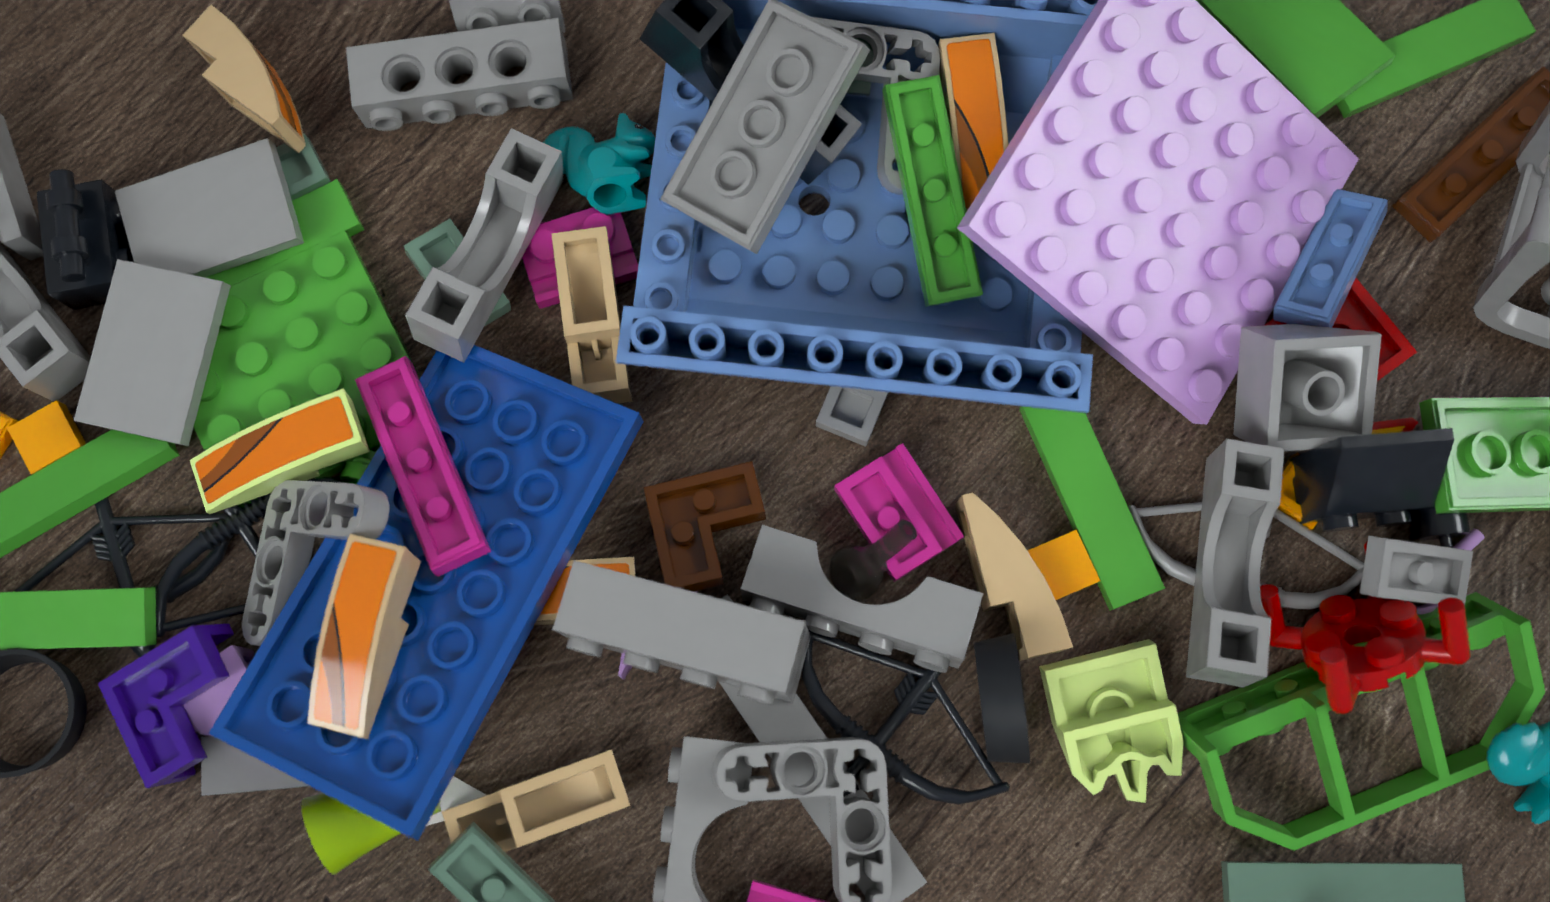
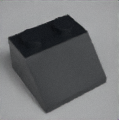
M1444 428L1339 437L1290 458L1289 461H1292L1295 471L1293 486L1296 503L1301 506L1302 521L1299 523L1322 522L1323 532L1358 528V519L1375 518L1376 527H1390L1412 523L1411 513L1434 507L1454 442L1453 429Z

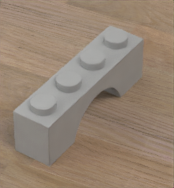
M512 128L510 129L485 174L480 202L466 235L457 250L445 264L440 267H432L405 315L414 340L461 362H465L563 183L562 151Z
M0 243V358L22 387L53 402L58 401L85 380L91 356Z
M1226 439L1206 458L1186 672L1187 678L1238 687H1246L1267 678L1271 617L1265 613L1261 602L1260 568L1266 535L1272 518L1280 505L1284 448Z
M765 525L761 526L741 586L742 599L751 603L750 607L782 616L784 613L803 619L809 631L823 636L836 637L837 632L841 631L860 637L858 645L876 653L891 655L894 648L915 655L913 661L915 664L937 672H947L948 666L958 669L964 661L983 593L927 576L911 594L896 602L882 605L860 603L841 594L828 581L819 562L816 541Z
M684 736L682 748L672 747L668 782L678 783L675 807L665 806L660 841L670 843L668 867L657 866L653 902H709L701 890L696 874L695 863L699 841L706 828L715 818L728 810L748 804V802L734 801L719 791L712 777L713 762L718 753L726 747L745 743ZM743 756L736 757V766L726 769L725 777L735 781L738 789L744 788L745 778L752 775V766L744 762Z

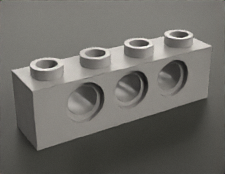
M559 18L346 47L351 105L366 129L374 128L380 131H391L400 128L404 123L418 121L446 123L452 121L455 116L475 113L483 116H497L511 108L531 106L538 109H547L557 106L561 101L573 100L566 41ZM512 67H525L516 76H504L505 72ZM466 73L472 74L466 82L452 84L457 76ZM410 81H419L417 86L412 90L405 92L400 91L402 86Z

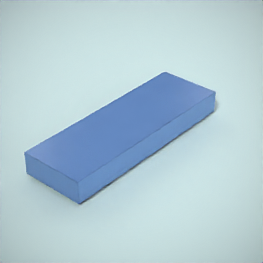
M1339 189L1332 194L1328 204L1325 206L1323 217L1316 222L1274 306V320L1287 324L1332 328L1387 213V199Z

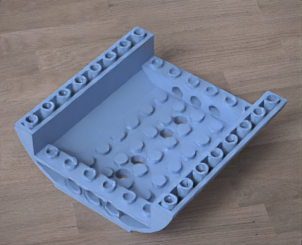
M722 0L733 10L735 28L743 45L768 0ZM777 0L810 17L920 31L933 38L937 46L940 39L995 33L1005 103L1008 143L1011 142L1098 0ZM886 42L887 51H888V49H889V47H890V43H889V42ZM911 46L903 55L887 54L882 68L887 70L886 64L894 58L909 61L910 71L914 72L916 68L924 63V59L916 57L915 47ZM668 63L665 64L633 306L623 305L616 364L1089 413L1093 355L1081 353L1082 331L974 242L973 246L983 295L925 307L909 222L905 215L904 197L885 189L877 173L883 96L882 83L871 82L869 96L852 94L844 96L840 105L859 120L862 125L835 160L809 185L799 177L761 248L755 254L660 200L713 103ZM897 162L892 163L893 170L898 171ZM818 193L828 200L830 206L823 214L813 216L806 214L800 208V200L807 194Z

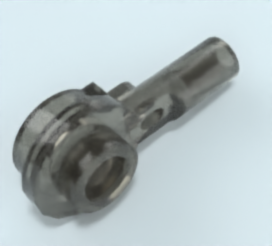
M907 520L899 521L872 545L868 544L864 547L849 545L836 551L831 558L829 567L831 580L835 588L841 594L854 601L861 602L873 596L879 589L884 573L888 570L886 562L917 537V531L912 523Z

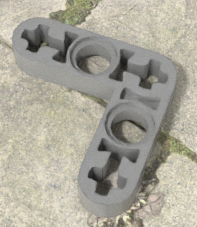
M812 17L852 38L864 39L871 45L874 55L872 63L866 67H861L854 80L882 83L884 87L888 84L939 75L940 51L935 40L926 33ZM886 42H889V43H890V47H889L888 51H887ZM911 46L915 47L916 57L924 59V63L916 68L914 72L910 71V62L902 59L893 58L886 64L887 70L882 68L887 54L903 55ZM882 96L877 160L878 178L882 186L889 192L903 195L899 172L892 168V163L896 162L884 97Z
M285 480L274 488L266 508L243 614L242 632L247 643L261 646L310 564L315 537L348 540L349 534L375 540L381 535L389 517V502L384 492L353 483ZM354 508H357V509H358V513H357V516H356V517L353 516V515H354Z
M845 737L735 744L726 747L718 753L712 767L713 781L721 793L734 801L750 802L829 796L832 875L835 896L840 902H888L890 900L892 872L887 769L884 754L877 745L862 738ZM858 749L860 756L870 760V768L861 770L859 776L860 789L866 792L873 791V799L871 800L855 796L843 800L844 791L856 793L854 775L843 770L844 762L853 760L854 750ZM806 752L813 759L814 774L803 785H791L785 779L783 772L784 764L793 753ZM773 753L770 771L775 784L774 788H767L769 779L765 776L745 778L744 788L741 789L737 788L735 781L725 777L726 769L736 766V757L743 756L744 762L752 767H767L768 763L765 754ZM860 808L867 809L874 819L872 834L864 841H850L844 828L848 815ZM847 852L862 855L876 852L875 859L863 857L865 875L876 881L875 888L866 890L865 900L863 901L855 893L849 891V884L858 882L860 873L859 862L853 858L846 860Z

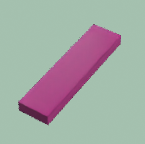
M404 356L355 379L431 571L439 577L491 552L418 375L409 358Z

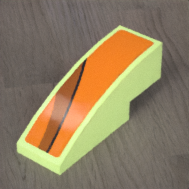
M343 388L254 424L192 458L190 463L206 513L210 515L272 493L274 488L285 480L307 481L320 476L319 469L368 453L370 450L353 400Z

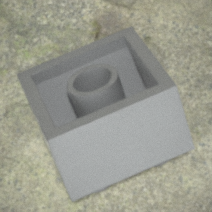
M1299 324L1241 327L1233 435L1246 442L1284 448V451L1314 449L1339 437L1372 434L1382 334L1373 331Z

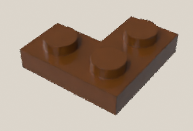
M752 461L644 487L664 583L669 586L695 592L723 585L724 581L712 533L766 520L765 509Z

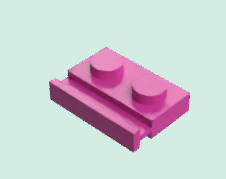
M592 207L539 225L522 256L539 309L560 303L552 233L606 226L615 285L637 279L638 263L621 212L605 215Z
M903 443L834 486L838 497L894 582L964 538L963 533Z

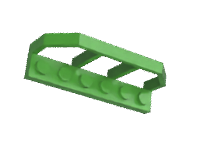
M1477 592L1467 595L1465 613L1470 650L1485 648L1493 640L1505 635L1515 676V682L1483 738L1477 745L1448 757L1445 756L1425 671L1437 667L1440 663L1425 662L1421 670L1409 679H1406L1405 672L1389 678L1388 685L1390 682L1401 678L1423 767L1351 797L1328 714L1332 709L1328 703L1325 683L1319 680L1317 671L1312 667L1308 669L1305 662L1177 713L1183 745L1199 760L1213 810L1226 824L1295 851L1490 770L1487 763V750L1493 737L1512 724H1527L1545 694L1530 620ZM1438 607L1432 612L1417 615L1424 625L1426 638L1442 639ZM1367 642L1357 643L1353 646H1365ZM1306 717L1329 806L1284 825L1234 806L1219 756L1229 752L1233 746L1260 735L1275 734L1281 731L1285 725Z

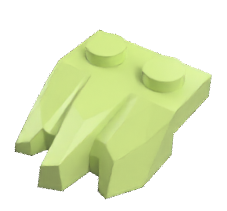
M1147 639L1039 666L1051 722L1071 773L1093 795L1102 791L1108 776L1115 775L1126 800L1146 803L1147 774L1152 765H1159L1166 775L1182 776L1183 737L1176 705L1167 697L1156 643Z

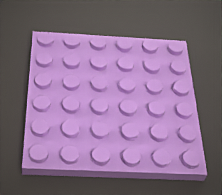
M1098 0L957 229L1193 424H1208L1238 371L1241 327L1264 326L1316 222L1323 217L1325 206L1337 189L1342 190L1359 158L1196 0Z

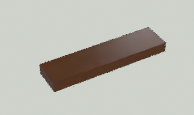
M1544 66L1540 68L1392 205L1429 243L1438 238L1516 165L1521 142L1550 101V71Z

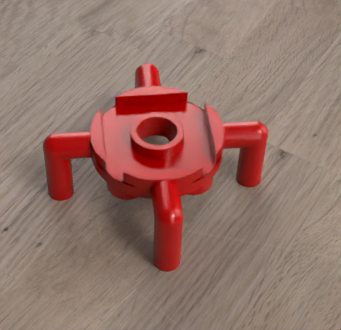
M1367 542L1364 544L1365 555L1367 549ZM1270 584L1260 586L1263 609L1271 617L1269 646L1302 650L1304 662L1308 669L1312 667L1317 671L1319 680L1325 683L1328 703L1335 713H1349L1355 705L1359 692H1370L1388 688V679L1403 672L1406 673V679H1409L1421 670L1425 662L1462 665L1470 659L1471 651L1465 605L1458 598H1445L1438 603L1442 639L1426 638L1424 625L1417 616V609L1413 603L1370 595L1367 599L1356 600L1346 595L1328 597L1320 603V611L1312 616L1304 627L1285 626L1278 588ZM1367 642L1365 646H1353L1357 643Z

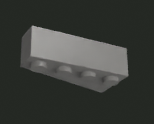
M575 560L573 561L552 629L569 638L566 646L568 649L595 657H601L603 648L625 654L623 664L657 673L659 665H664L681 670L680 679L712 689H715L717 681L740 687L738 691L739 696L773 705L774 698L793 703L811 638L805 621Z

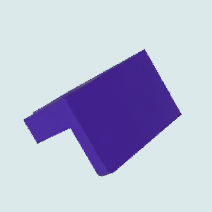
M230 624L191 625L98 683L146 789L188 779L196 773L194 765L207 758L183 705L230 677L216 648L218 644L234 635Z

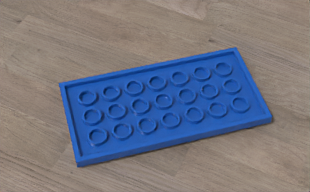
M476 345L471 349L465 362L436 351L421 376L420 383L491 552L437 577L429 567L381 445L357 485L380 490L388 498L389 517L386 527L375 540L404 546L421 561L401 616L409 625L368 740L308 724L310 691L317 647L335 575L347 540L330 538L323 540L208 733L415 840H419L644 422L639 412ZM354 508V515H353V516L356 517V516H357V513H358V509H357V508Z

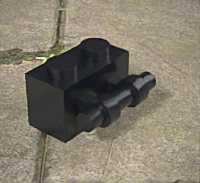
M66 169L51 171L49 173L51 189L36 192L47 293L72 310L104 305L117 259L134 262L115 190L102 179L75 184L72 171Z

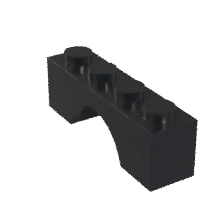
M664 0L655 10L639 38L712 102L744 46L735 28L733 10L722 0ZM839 105L800 176L808 185L835 160L862 125L843 106Z

